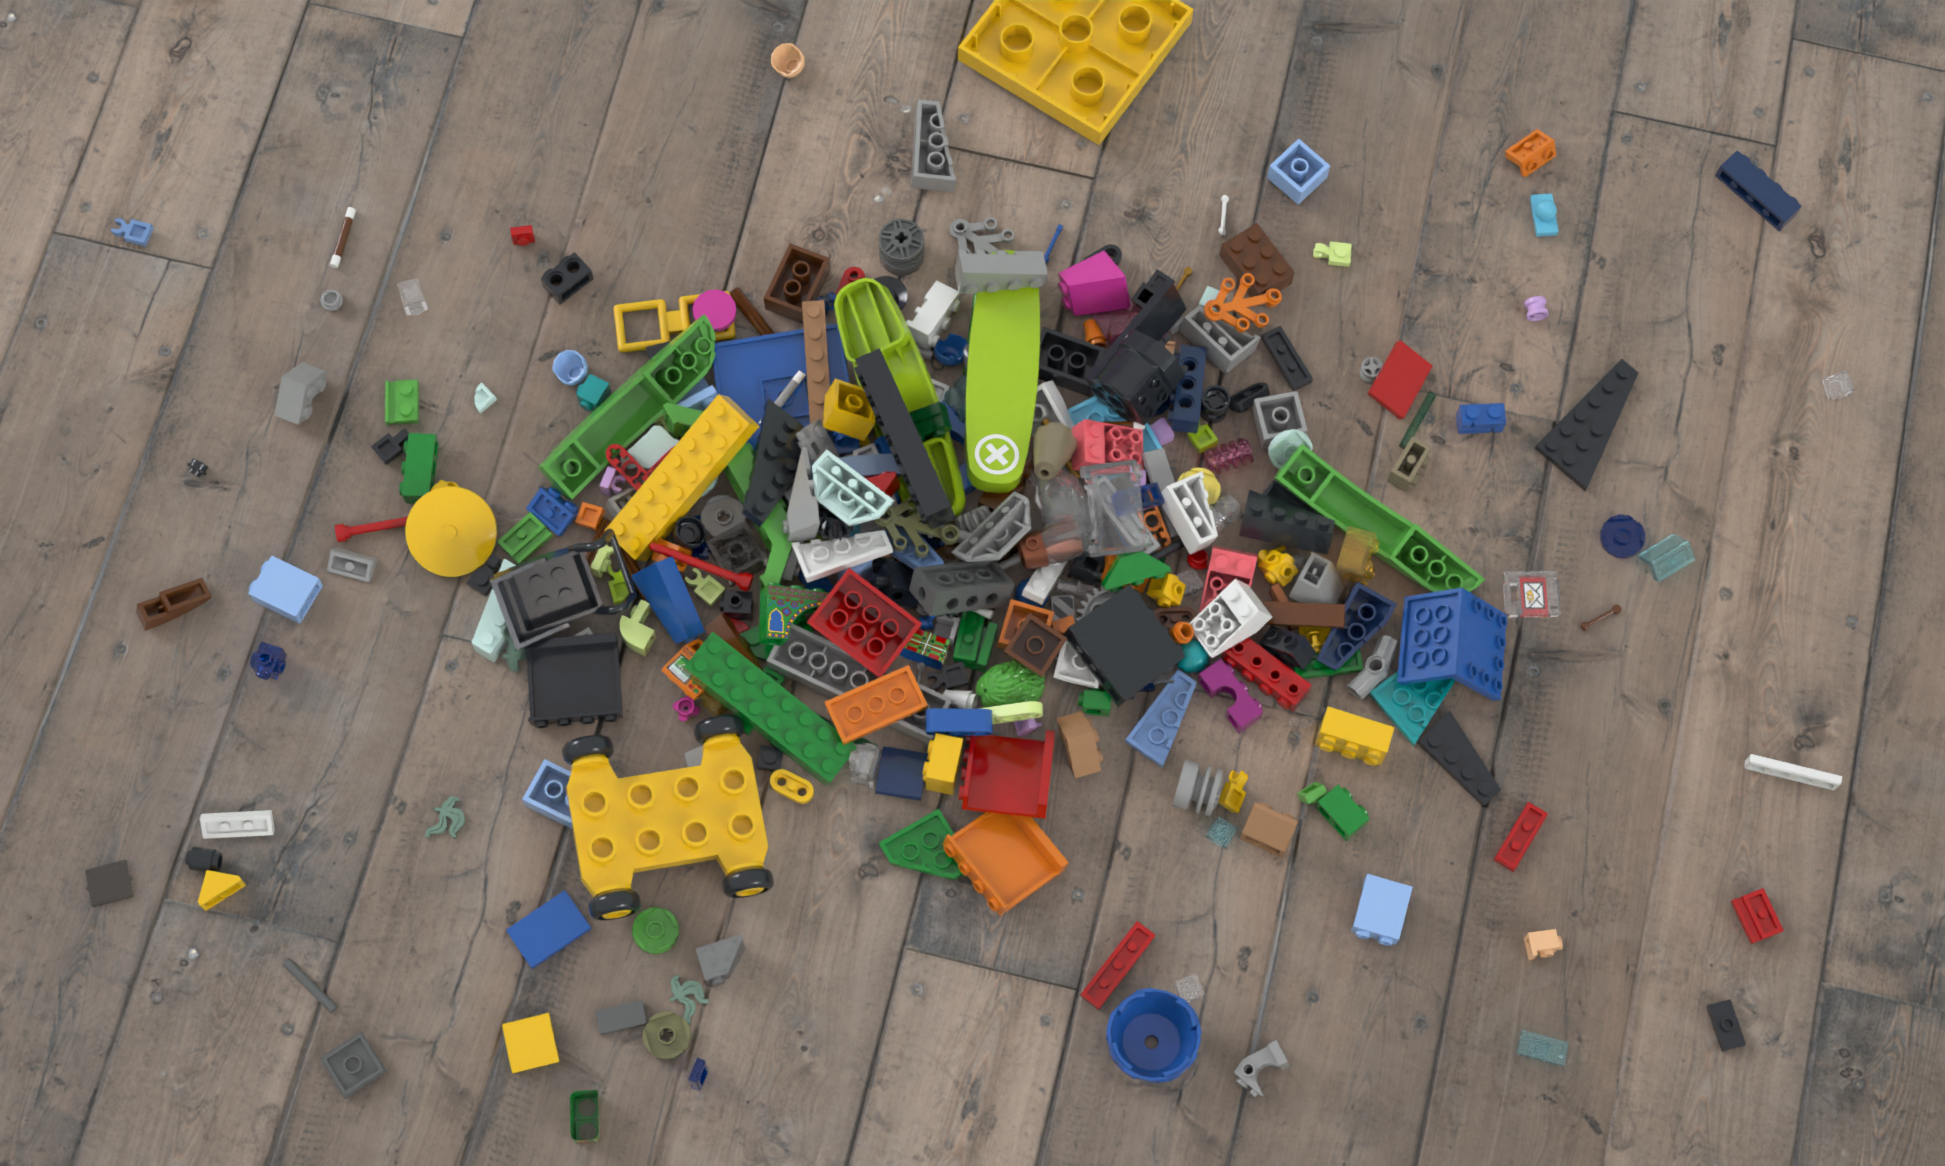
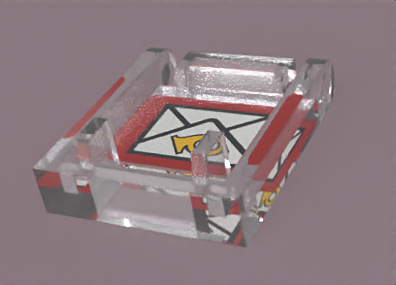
M1504 571L1502 579L1506 618L1559 617L1561 610L1554 609L1561 606L1558 580H1549L1548 582V579L1557 578V571ZM1510 586H1517L1518 602L1511 603Z

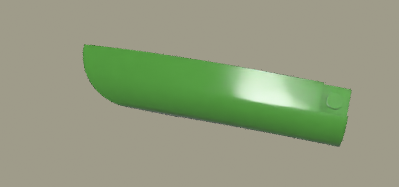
M705 314L687 327L615 390L564 438L537 467L551 482L550 485L560 491L562 496L567 499H573L610 463L605 454L606 449L610 445L619 444L626 448L663 415L664 404H676L706 375L715 358L716 337L714 329ZM613 449V456L611 458L614 459L621 450Z
M1299 445L1276 473L1274 479L1321 516L1335 520L1334 527L1425 589L1437 592L1464 588L1470 592L1485 580V578L1416 523L1413 524L1367 494L1305 445Z

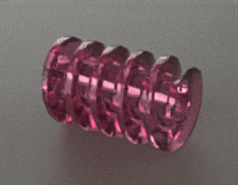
M1242 437L1237 438L1236 442L1234 440L1229 441L1228 445L1223 443L1220 445V448L1214 446L1212 452L1209 449L1204 450V460L1207 469L1212 473L1215 469L1218 475L1221 474V467L1228 472L1229 464H1232L1234 469H1236L1237 461H1240L1243 466L1246 465L1245 458H1248L1251 463L1254 462L1251 446L1247 439L1244 440Z

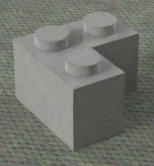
M302 362L284 374L281 378L274 416L298 425L304 420L309 419L313 410L311 406L312 399L320 392H323L326 387V371Z

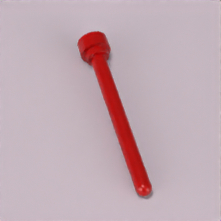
M408 517L351 527L344 525V523L334 525L337 542L347 541L352 535L406 526Z
M652 542L649 545L650 550L667 557L673 556V559L735 582V585L739 586L740 590L748 592L752 585L754 575L745 572L743 574L740 572L737 574L656 542Z

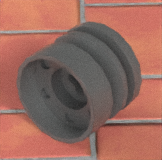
M895 219L885 224L878 238L879 257L882 266L894 275L905 276L914 273L920 268L924 260L923 231L919 225L907 219Z

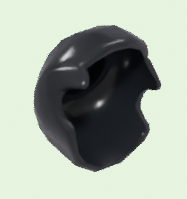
M693 516L681 517L675 523L672 530L673 539L676 544L688 550L701 546L707 537L705 526L700 519Z

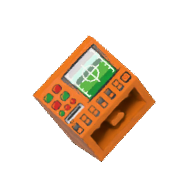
M699 638L686 644L661 670L693 700L707 694V692L681 671L704 643Z

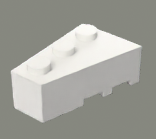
M937 280L924 297L925 301L921 308L917 307L914 313L917 315L913 321L908 320L906 322L917 347L929 351L932 347L936 346L937 341L941 338L939 336L942 330H946L951 322L950 316L953 312L956 313L961 305L959 292Z

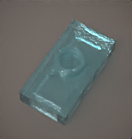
M1522 1030L1516 1054L1563 1067L1569 1042Z

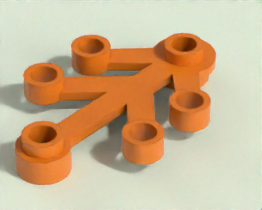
M1246 273L1241 277L1240 285L1232 301L1224 303L1227 294L1235 287V282L1232 278H1225L1220 284L1221 289L1216 299L1209 300L1205 304L1204 315L1210 321L1223 320L1235 327L1240 333L1245 332L1249 328L1250 323L1248 320L1254 322L1258 328H1264L1269 323V317L1265 313L1257 314L1248 309V307L1265 304L1267 307L1274 308L1281 302L1282 295L1278 289L1271 288L1263 295L1243 299L1247 289L1255 282L1254 276ZM1244 278L1249 279L1250 283L1245 282ZM1225 283H1229L1231 288L1226 287ZM1212 307L1216 308L1218 312L1213 311ZM1235 311L1243 317L1237 319L1227 312ZM1259 318H1262L1264 320V323H1261L1259 321ZM1239 322L1243 323L1245 325V328H1242L1239 325Z

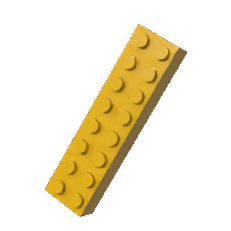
M718 394L608 525L605 531L613 529L619 545L634 560L647 561L654 553L649 548L650 543H658L659 538L664 540L669 535L675 523L685 516L760 426L730 397Z

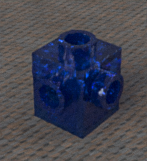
M261 641L257 652H254L251 656V668L256 673V676L261 679L269 680V678L277 680L279 674H282L285 669L287 654L283 648Z

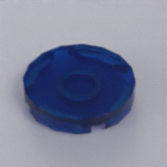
M1619 514L1612 516L1604 523L1600 531V542L1608 554L1616 558L1626 559L1640 552L1645 543V531L1640 522L1634 520L1633 517Z

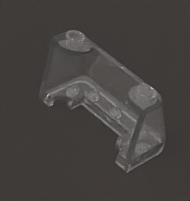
M1136 460L1081 466V478H1085V482L1088 483V485H1084V489L1087 490L1092 530L1090 540H1095L1092 546H1089L1090 557L1101 558L1146 551L1147 546L1151 545L1149 532H1146L1140 486V478L1143 477L1141 464L1137 465Z

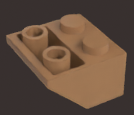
M1255 802L1240 839L1282 858L1298 821L1294 820V817L1288 813L1274 811L1266 803L1258 804Z

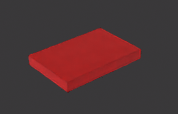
M1401 340L1396 341L1367 394L1399 420L1404 419L1433 365Z

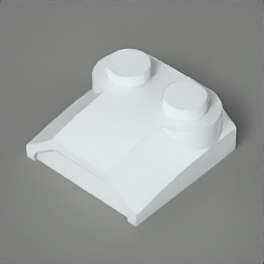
M1066 640L1060 649L1053 678L1098 689V680Z

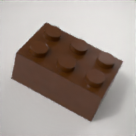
M1258 223L1222 243L1219 256L1237 280L1240 282L1241 277L1246 273L1254 276L1255 282L1246 291L1250 297L1263 295L1271 288L1280 291L1292 284L1295 272ZM1244 278L1245 282L1250 283L1249 279Z
M790 243L764 296L765 309L803 323L802 302L817 300L831 270L830 258Z

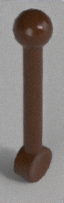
M1616 604L1610 611L1589 622H1582L1580 628L1584 631L1588 630L1589 626L1612 614H1619L1621 606Z

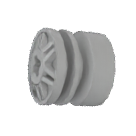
M1185 759L1172 806L1187 810L1191 801L1196 802L1195 811L1199 814L1201 805L1205 804L1207 805L1205 816L1210 817L1218 804L1221 794L1223 770L1217 769L1215 778H1211V766H1208L1205 774L1201 775L1199 774L1200 763Z

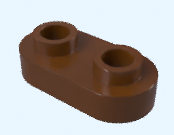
M1187 606L1160 607L1154 611L1158 621L1160 618L1167 620L1166 623H1161V625H1164L1168 630L1177 622L1182 621L1184 617H1187L1190 620L1188 623H1190L1197 616L1196 611Z

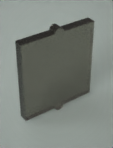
M127 860L85 870L88 884L86 890L89 892L92 907L134 897L131 886L133 878L129 875Z

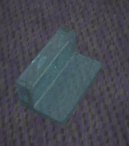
M1676 534L1670 535L1639 554V559L1649 564L1653 579L1658 582L1695 561L1690 542Z

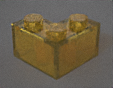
M1348 526L1336 567L1341 580L1353 583L1359 582L1365 586L1368 585L1369 580H1373L1375 567H1373L1371 557L1373 553H1377L1379 540H1377L1374 532Z

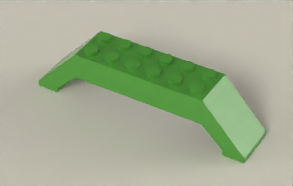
M671 403L663 405L664 421L674 439L679 436L683 437L704 412ZM745 443L723 469L724 474L742 504H744L746 491L750 483L749 476L753 469L752 462L755 451L750 443ZM782 499L779 500L760 527L752 522L770 553L765 574L760 576V591L769 583L783 584V575L792 550L791 543H794V541L788 542L787 534H783L782 520H785L787 507Z

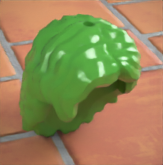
M1013 660L996 664L987 670L977 681L975 689L985 708L1039 701L1045 689V676L1043 675L1040 678Z

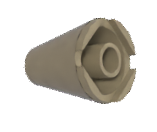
M1050 422L1048 425H1041L1035 431L1033 436L1034 472L1040 479H1053L1074 455L1077 448V439L1073 436V431L1069 427L1061 423Z

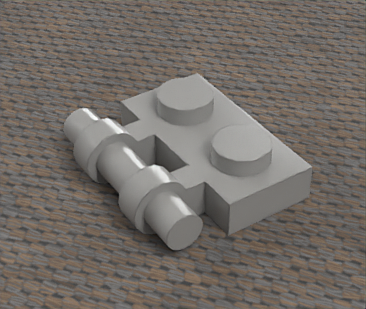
M820 419L813 421L795 433L799 440L797 443L800 449L807 447L810 463L816 462L826 450L841 458L826 429L823 428V423Z

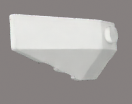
M1053 380L1037 386L1032 435L1041 426L1040 422L1047 418L1050 422L1061 423L1071 430L1074 427L1065 402Z

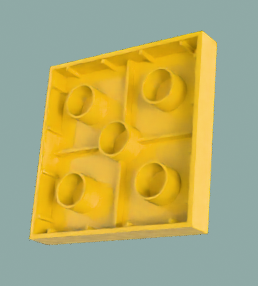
M994 0L959 45L958 60L1095 144L1100 145L1192 23L1194 9L1179 0Z

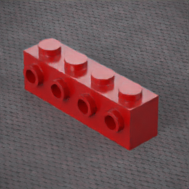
M1249 637L1222 652L1221 658L1225 664L1228 663L1232 668L1238 670L1246 681L1253 682L1259 686V690L1266 696L1271 695L1275 698L1278 705L1285 710L1289 709L1294 712L1311 690L1312 685Z

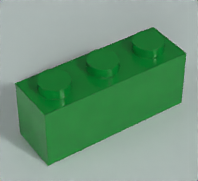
M409 433L408 441L404 442L406 461L402 462L401 471L402 475H404V481L400 482L399 494L403 496L407 504H415L422 496L430 492L435 485L439 446L436 434Z

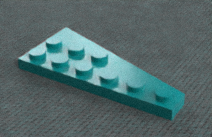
M1397 671L1373 689L1369 696L1414 747L1456 681L1455 679L1450 678L1401 685L1397 682Z

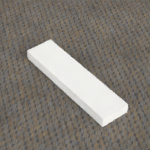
M1751 754L1744 764V768L1833 791L1842 782V776L1754 754Z

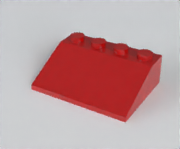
M850 568L847 569L807 622L879 678L883 676L922 625L920 621Z

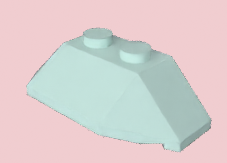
M828 450L812 465L814 493L817 502L848 526L879 519L894 502L887 494Z

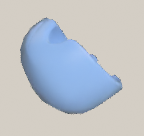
M565 350L554 359L553 372L565 385L575 386L588 375L587 361L577 351Z

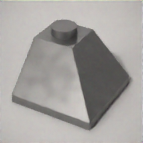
M741 934L696 948L707 985L719 986L731 977L745 951Z

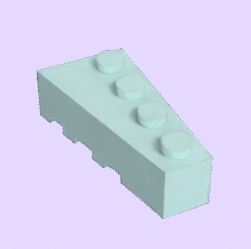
M504 559L499 572L516 565ZM492 588L471 643L475 652L495 662L508 644V640L501 634L502 627L507 625Z

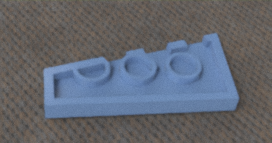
M895 525L899 534L907 540L906 548L903 551H896L893 548V539L885 529L893 553H890V555L913 570L915 567L944 564L943 560L920 534L919 536L922 541L929 546L928 554L924 558L915 555V546L903 527ZM901 541L896 542L899 546L904 545ZM918 548L920 552L926 551L924 548Z
M1178 669L1125 739V743L1163 768L1197 682Z

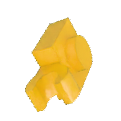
M1232 770L1229 774L1230 782H1225L1218 803L1231 813H1239L1246 792L1242 790L1248 780V775L1245 772L1240 771L1238 774Z

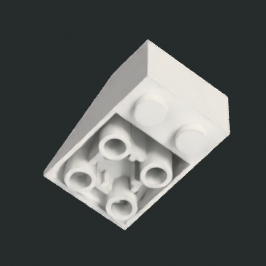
M1234 579L1189 624L1193 627L1194 635L1210 657L1213 658L1255 634L1272 618V615L1249 585Z

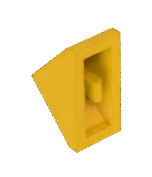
M206 870L198 903L207 911L245 887L246 884L239 876Z

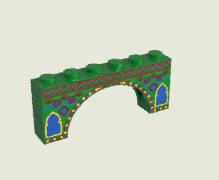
M776 582L767 584L760 591L759 643L782 646L789 639V632L795 619L805 614L814 613L830 592H825L824 589L820 588L812 590L803 589L802 586L798 585L786 587Z

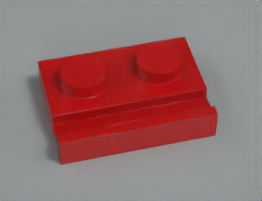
M1764 888L1731 901L1751 945L1784 931Z

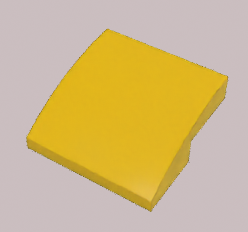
M549 1013L502 1024L512 1073L560 1061Z

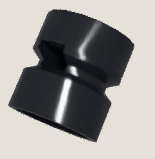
M1219 385L1209 386L1204 390L1200 415L1206 422L1215 424L1225 419L1230 404L1229 392Z

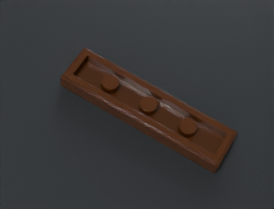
M1261 601L1272 615V618L1265 625L1344 628L1345 604Z

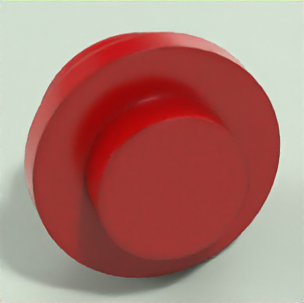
M1203 549L1191 555L1188 554L1187 557L1188 565L1196 570L1207 568L1210 562L1208 553Z

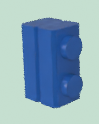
M1504 403L1459 405L1456 412L1458 434L1490 433V431L1492 433L1502 432L1506 425Z

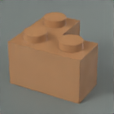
M1083 711L1056 718L1060 739L1066 749L1069 768L1074 778L1101 771L1100 762L1103 761L1100 748L1096 747L1099 737L1096 728L1093 729L1091 719H1086Z

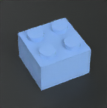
M1298 139L1269 166L1267 178L1299 205L1327 179L1330 165Z

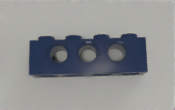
M1180 345L1179 353L1174 355L1181 367L1186 365L1191 371L1185 373V377L1170 394L1169 403L1174 404L1173 409L1169 408L1167 421L1172 422V431L1196 434L1198 432L1207 350L1205 347Z

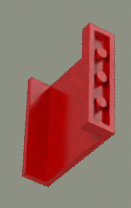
M1046 730L1045 741L994 735L966 736V744L970 746L969 749L964 750L963 762L967 763V767H962L961 781H965V785L960 786L958 800H963L962 809L1046 819L1055 731Z

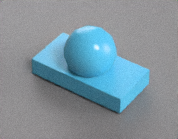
M1553 194L1531 195L1530 203L1536 237L1558 235L1557 207L1553 200Z

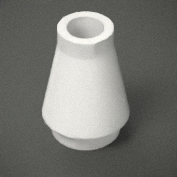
M945 689L943 695L952 699L953 707L957 709L976 708L978 695L974 694L973 691Z

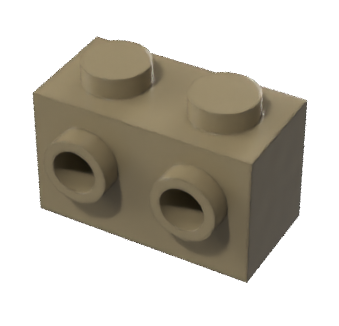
M1412 436L1393 467L1387 482L1405 492L1408 491L1410 486L1415 487L1421 477L1418 474L1420 469L1423 468L1425 470L1431 460V457L1428 455L1432 447Z

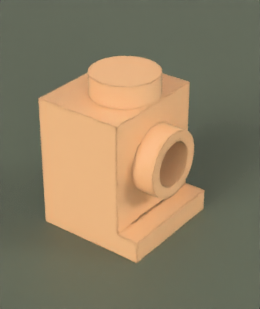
M1556 929L1529 932L1524 937L1528 961L1534 960L1537 955L1540 958L1551 957L1557 950H1562L1563 948L1561 936H1557Z

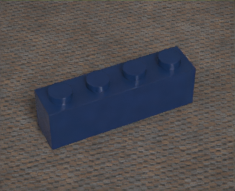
M1738 150L1719 167L1715 175L1779 232L1796 217L1802 207L1796 198L1787 194L1778 183L1772 181L1762 169L1757 168L1746 155L1741 154Z

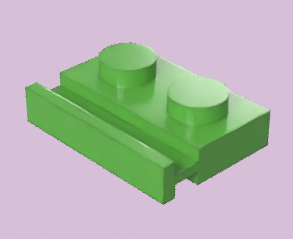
M418 379L396 380L395 382L385 381L386 425L393 423L397 425L419 424Z
M529 512L502 536L497 543L512 559L520 564L528 560L553 537V534Z

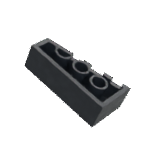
M1249 490L1239 536L1328 555L1335 520Z

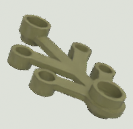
M912 497L907 498L905 502L893 508L889 507L883 514L888 519L879 518L873 520L879 527L886 528L893 539V548L896 551L905 550L907 545L906 538L899 534L895 525L903 527L915 546V555L920 558L927 556L929 546L922 541L918 532L941 538L948 545L955 544L960 534L959 529L951 524L943 528L936 527L930 529L928 524L921 523L922 520L918 512L907 518L898 516L906 511L911 513L917 511L916 506L910 507L908 503H914ZM946 535H952L953 539L947 538ZM901 541L904 545L899 546L896 542ZM918 548H924L926 551L920 552Z

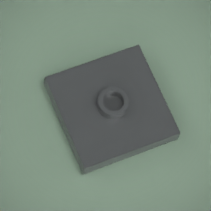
M362 1031L320 1058L345 1099L387 1073Z

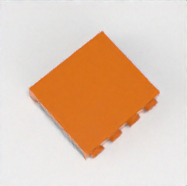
M986 812L954 835L950 836L948 834L942 844L945 853L949 857H953L958 863L961 873L970 878L974 889L978 893L983 894L987 899L990 909L997 912L1000 916L1064 872L1069 863L1032 817Z

